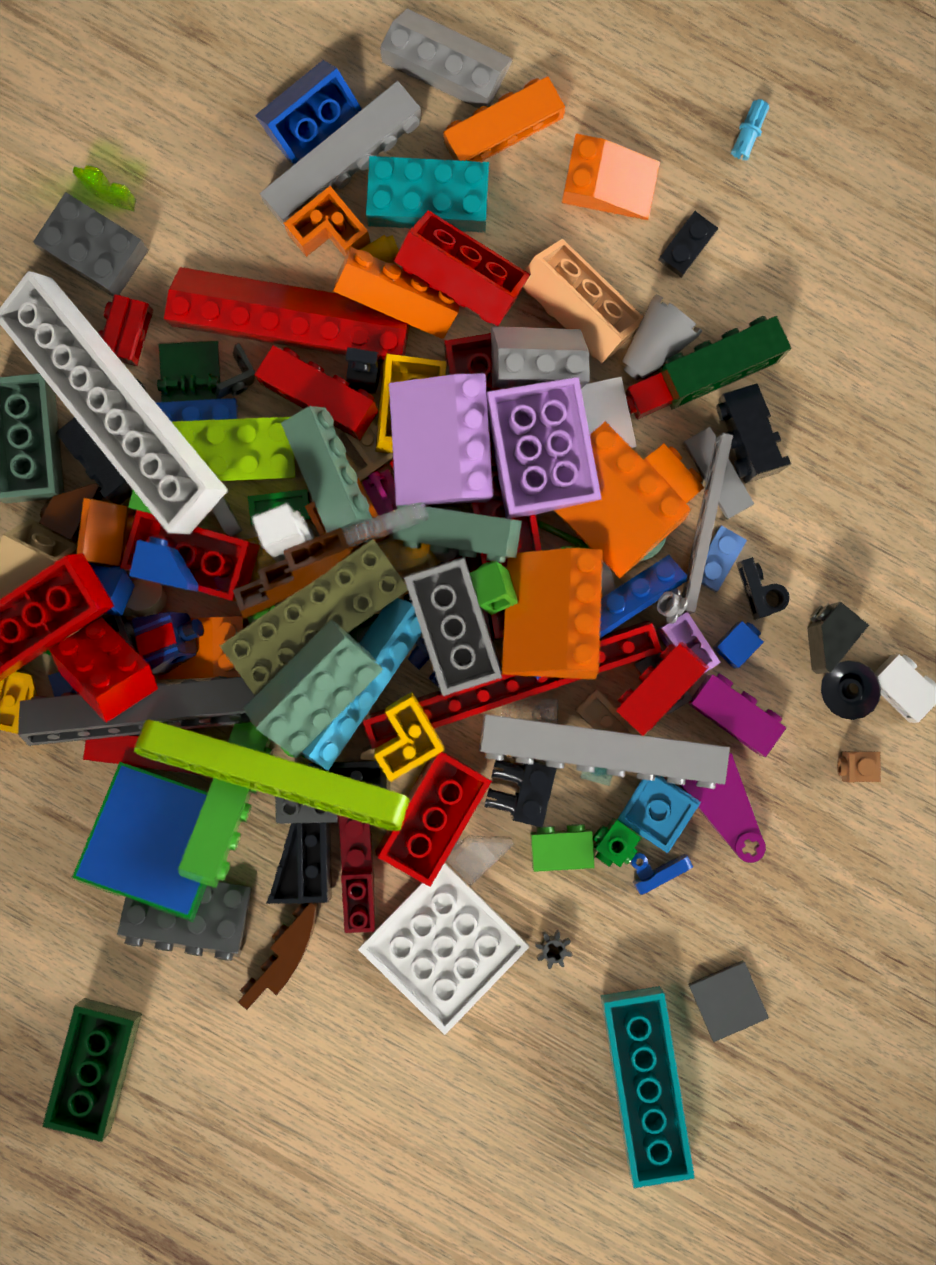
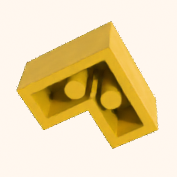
M413 692L385 708V713L397 731L398 736L377 747L374 750V756L391 782L444 751V746Z

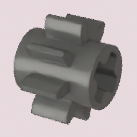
M556 930L554 936H548L544 931L543 942H535V947L542 949V953L537 955V960L542 961L546 959L548 969L552 968L553 963H559L563 968L565 956L572 957L573 955L570 950L565 949V946L570 944V939L565 938L561 940L559 930ZM553 943L556 947L559 946L558 955L554 956L552 952L547 953L549 951V944Z

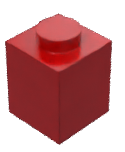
M662 373L629 386L625 392L629 413H634L637 420L669 406L673 401Z

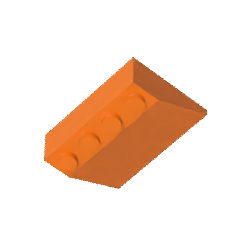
M605 421L590 434L601 499L554 511L591 549H603L602 561L620 579L686 520L691 508Z
M564 548L517 553L516 558L508 557L507 570H509L519 603L505 609L502 675L596 679L599 670L603 549Z

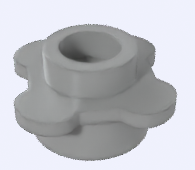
M673 589L661 595L657 603V610L660 614L667 617L666 621L673 624L677 621V617L683 614L688 605V600L680 596V590Z

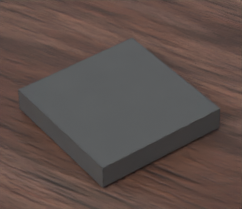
M743 960L688 984L713 1042L769 1019Z

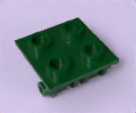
M218 341L159 344L160 379L157 380L158 391H161V402L217 399L215 391L217 384L220 383Z

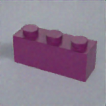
M718 673L717 676L713 674L707 675L692 696L693 700L687 704L757 755L767 757L787 729V727L780 723L782 718L770 709L764 712L756 706L758 700L747 692L743 691L739 694L731 688L734 683L722 674Z

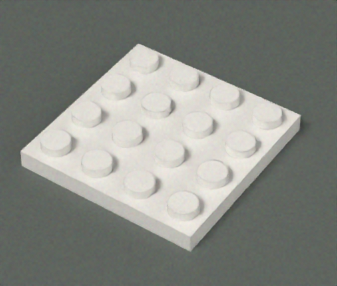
M444 863L431 887L421 883L358 950L446 1035L530 946Z

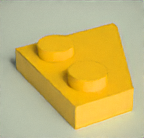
M15 671L0 681V730L18 734L20 701L31 700L32 697L38 696L33 675Z

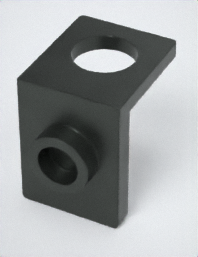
M240 343L235 344L233 356L242 374L217 384L215 391L217 399L229 394L237 396L246 391L248 386L254 382L255 371Z
M105 614L101 616L106 622L113 623L111 627L116 632L119 631L121 637L139 654L132 621H128L123 615Z

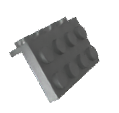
M218 882L216 888L207 885L193 922L156 910L147 904L125 897L117 935L125 939L124 944L142 947L143 942L154 943V948L158 950L172 952L173 947L185 948V954L202 956L203 951L215 953L214 958L232 961L233 956L240 957L241 955L240 947L252 888Z

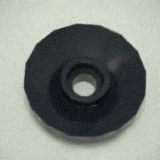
M847 660L839 662L831 673L824 675L821 684V694L824 703L832 713L844 719L855 720L864 718L875 710L880 701L881 686L877 675L870 667L858 661ZM851 683L858 686L857 693L851 692L849 688Z

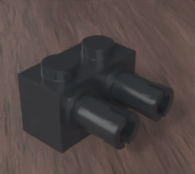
M495 760L494 767L504 770L493 769L491 778L518 783L519 789L513 795L489 788L487 797L497 800L486 798L484 807L510 812L513 821L543 828L557 768L548 767L546 764L538 762L518 765Z

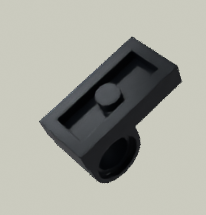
M347 347L346 361L348 369L346 381L349 383L348 387L355 391L363 389L368 393L376 394L382 364L378 352Z
M753 557L736 563L754 620L780 612L787 607L790 600L787 589L780 584H770L762 587L763 571L760 564L754 562ZM769 591H773L778 595L779 602L776 607L770 606L766 601V595Z

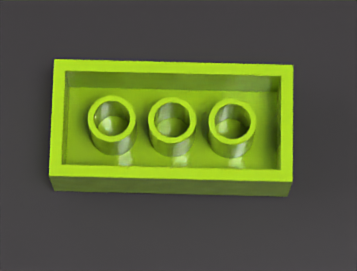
M290 417L172 422L220 481L296 478L294 453L281 422Z

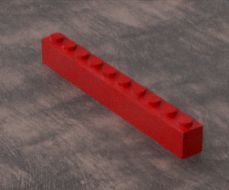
M644 621L601 637L599 641L598 673L662 652L653 623ZM502 675V678L445 696L439 690L416 699L435 729L580 679L540 677L537 679L535 676ZM385 709L368 714L363 719L372 750L398 736L397 731L385 713Z

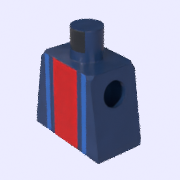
M166 612L132 619L139 655L149 664L152 674L164 675L197 654L195 638L204 634V626L198 619L191 620L188 613Z

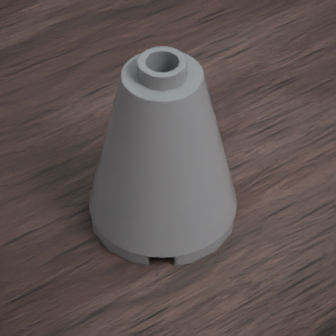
M657 294L651 300L622 360L626 364L623 370L635 380H638L640 376L647 379L667 363L666 360L678 354L699 337L702 332L701 328H694L696 323L673 304L669 303L666 305L664 302L660 304L663 297Z

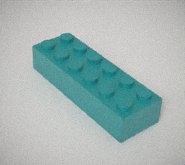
M660 986L600 995L629 1176L633 1188L695 1179L664 991Z

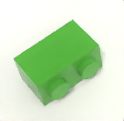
M585 824L567 825V830L555 831V826H543V828L537 827V832H530L532 869L534 872L595 868L593 834L590 829H585Z

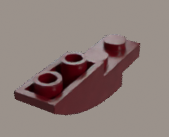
M339 815L344 933L375 932L371 825Z

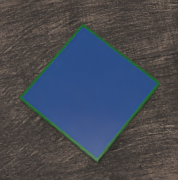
M119 762L72 878L79 883L116 896H124L142 902L156 910L193 922L207 885L181 877L178 868L208 792Z

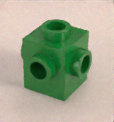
M613 817L607 826L602 825L593 836L595 841L593 848L598 851L595 857L608 867L612 863L618 867H621L623 863L627 865L636 855L637 849H635V846L641 840V837ZM618 841L617 847L612 849V843Z

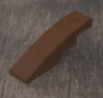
M342 528L283 550L286 557L285 560L258 570L261 579L234 589L233 593L243 619L267 609L302 590L350 554L351 550Z

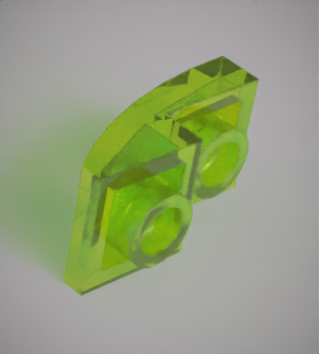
M84 166V169L73 168V174L79 182L95 196L114 206L134 211L136 199L128 187L118 183H111L110 186V182L99 168L93 166Z

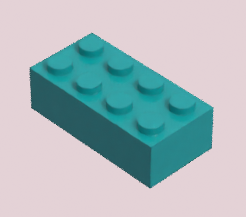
M369 156L366 207L368 226L411 229L429 210L461 231L486 233L489 162Z

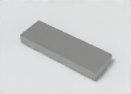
M711 427L683 442L705 482L707 481L716 439ZM729 458L718 504L726 519L754 505Z

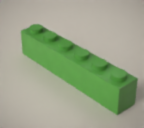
M252 722L234 725L228 740L229 743L272 755L273 749L269 748L272 740L256 729ZM216 778L213 779L178 868L181 877L215 888L219 879L225 880L230 867V862L226 861L230 850L236 851L241 837V833L237 832L241 821L246 823L252 805L248 804L251 794H257L258 791Z

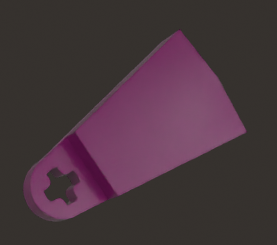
M729 752L725 784L716 783L715 789L698 787L697 781L686 779L685 785H679L685 792L701 801L698 809L720 837L730 846L737 857L745 862L754 863L764 856L766 844L761 835L733 755ZM747 839L750 842H757V845L754 847L755 853L752 855L749 852L743 853L742 851L746 846L744 841Z

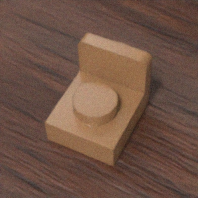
M841 751V758H838L837 761L838 775L842 776L843 782L848 783L881 782L880 752Z

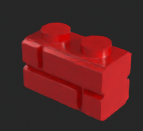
M114 294L112 302L108 301L105 306L104 318L107 321L104 330H99L98 334L122 363L138 366L154 310L146 302Z

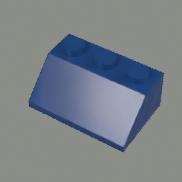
M322 60L259 111L255 117L274 144L290 163L295 165L360 112L362 108L337 67Z

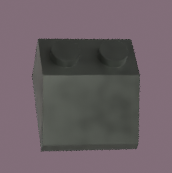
M842 602L828 603L824 607L819 606L809 618L812 621L807 628L812 671L816 674L831 673L869 626L868 623Z

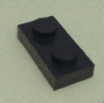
M694 211L659 257L658 261L682 278L715 235L718 227Z

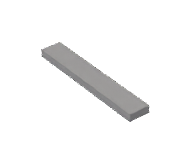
M722 433L715 439L686 574L687 582L684 583L682 598L688 600V605L684 612L688 611L689 614L696 611L733 435Z

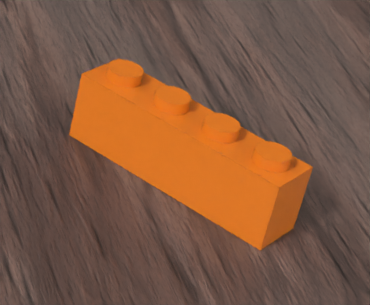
M549 76L541 80L536 78L529 81L524 86V89L517 93L509 92L503 95L498 100V103L490 107L482 106L478 108L468 119L464 121L456 120L449 124L446 130L443 131L444 144L453 160L482 162L563 119L565 105Z
M350 247L341 265L333 289L338 294L441 339L445 338L459 313V305L454 302L453 298L442 291L432 289L423 279L405 272L394 263L384 262L373 257L367 251L358 250Z

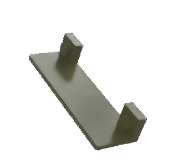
M372 539L336 564L327 573L221 644L220 647L256 696L330 620H333L348 633L401 596L408 588L376 541Z

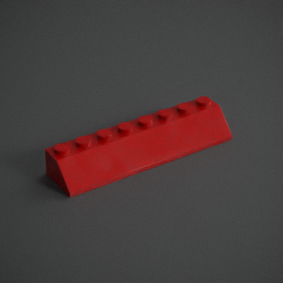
M179 267L169 288L164 320L172 327L345 356L347 347L378 352L382 362L385 361L386 354L405 356L410 325L338 293Z

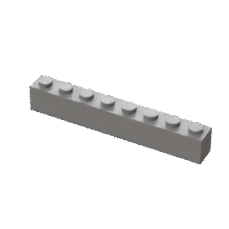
M484 714L479 751L486 752L485 758L503 760L504 755L516 756L515 762L534 764V759L546 760V766L563 769L565 763L576 764V770L592 773L595 772V767L606 768V774L625 777V771L636 772L638 779L655 781L656 775L666 776L668 783L685 785V781L688 779L697 781L698 787L715 789L716 783L725 784L730 748L725 746Z

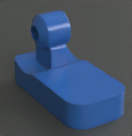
M637 852L630 862L632 867L636 869L635 871L639 877L633 881V884L640 895L655 889L693 867L687 854L680 855L654 870L648 864V859L643 853ZM641 858V863L637 864V859Z

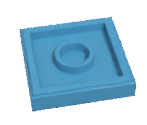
M656 775L655 781L642 779L617 820L666 853H669L701 801L675 784L668 783L664 777Z

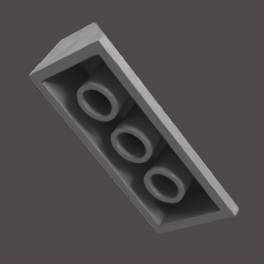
M406 9L392 22L380 46L382 63L476 108L491 106L513 60L410 9Z

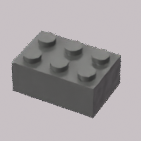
M67 192L64 193L33 241L44 254L113 297L114 294H121L149 251L140 238Z

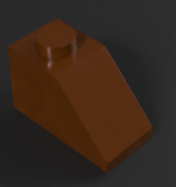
M90 484L53 496L51 501H47L42 507L39 524L78 543L83 499L88 498L101 501L103 495L100 490L102 489L95 484Z

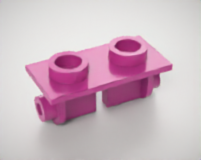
M389 469L381 473L379 471L372 473L368 476L369 479L362 483L388 535L394 533L397 506L394 479Z

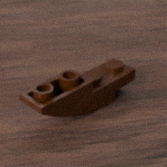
M301 903L292 914L296 919L291 925L287 927L283 924L272 936L275 942L270 949L278 957L276 958L272 954L260 967L264 973L257 980L251 977L240 989L243 996L238 1003L245 1010H248L267 988L277 996L301 962L309 945L317 918L318 903H309V905Z

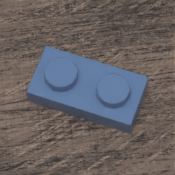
M719 526L710 542L701 584L714 592H718L747 540L724 526Z

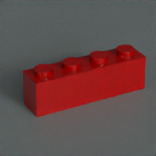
M273 345L254 374L259 383L303 409L308 406L326 408L334 420V427L360 441L379 411L373 401L375 398L363 389H359L357 392L348 387L349 383L338 375H334L333 378L328 376L318 364L309 361L308 364L299 359L300 356L287 347L282 350Z

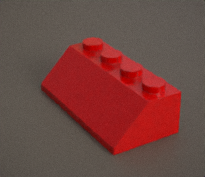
M444 751L430 758L407 795L409 804L401 830L386 831L375 850L377 857L431 887L492 781Z

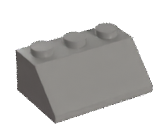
M491 327L492 388H514L579 377L582 389L590 381L589 350L581 329Z

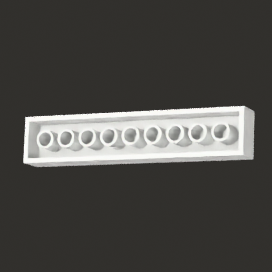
M28 271L0 307V325L168 533L190 534L228 490L53 278Z

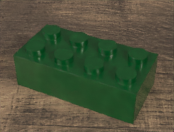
M777 315L769 319L766 316H761L749 323L750 327L745 330L739 331L738 328H734L721 335L722 339L712 344L708 340L695 346L694 352L686 356L681 352L666 360L667 364L662 366L660 373H662L673 397V401L670 404L671 410L779 363L792 348Z
M83 998L74 1006L42 1127L98 1142L104 1141L112 1129L142 1013Z

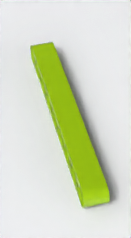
M145 720L134 748L137 754L148 759L391 831L401 830L409 804V798L394 791L154 720Z

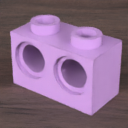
M688 611L677 617L675 623L670 624L667 622L655 630L666 648L671 643L675 646L680 642L687 645L709 666L707 671L721 663Z

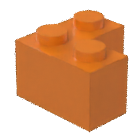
M331 186L283 223L288 236L306 257L328 239L332 241L344 257H346L350 247L360 250L371 243L368 230Z

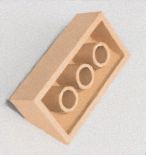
M563 239L535 255L524 270L531 274L523 287L525 292L529 296L534 297L545 308V311L566 329H581L589 354L601 363L605 362L637 331L643 319V316Z

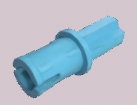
M754 100L744 123L739 125L740 133L731 150V155L737 159H740L741 155H743L742 160H748L756 138L762 134L761 126L769 110V104L764 100Z

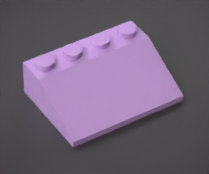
M453 374L389 383L396 506L488 502L493 497L485 374Z
M579 377L487 392L488 424L506 519L540 514L601 499Z

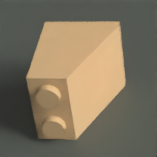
M29 519L4 533L0 541V599L65 555L76 554L78 543L39 524V522L33 519Z

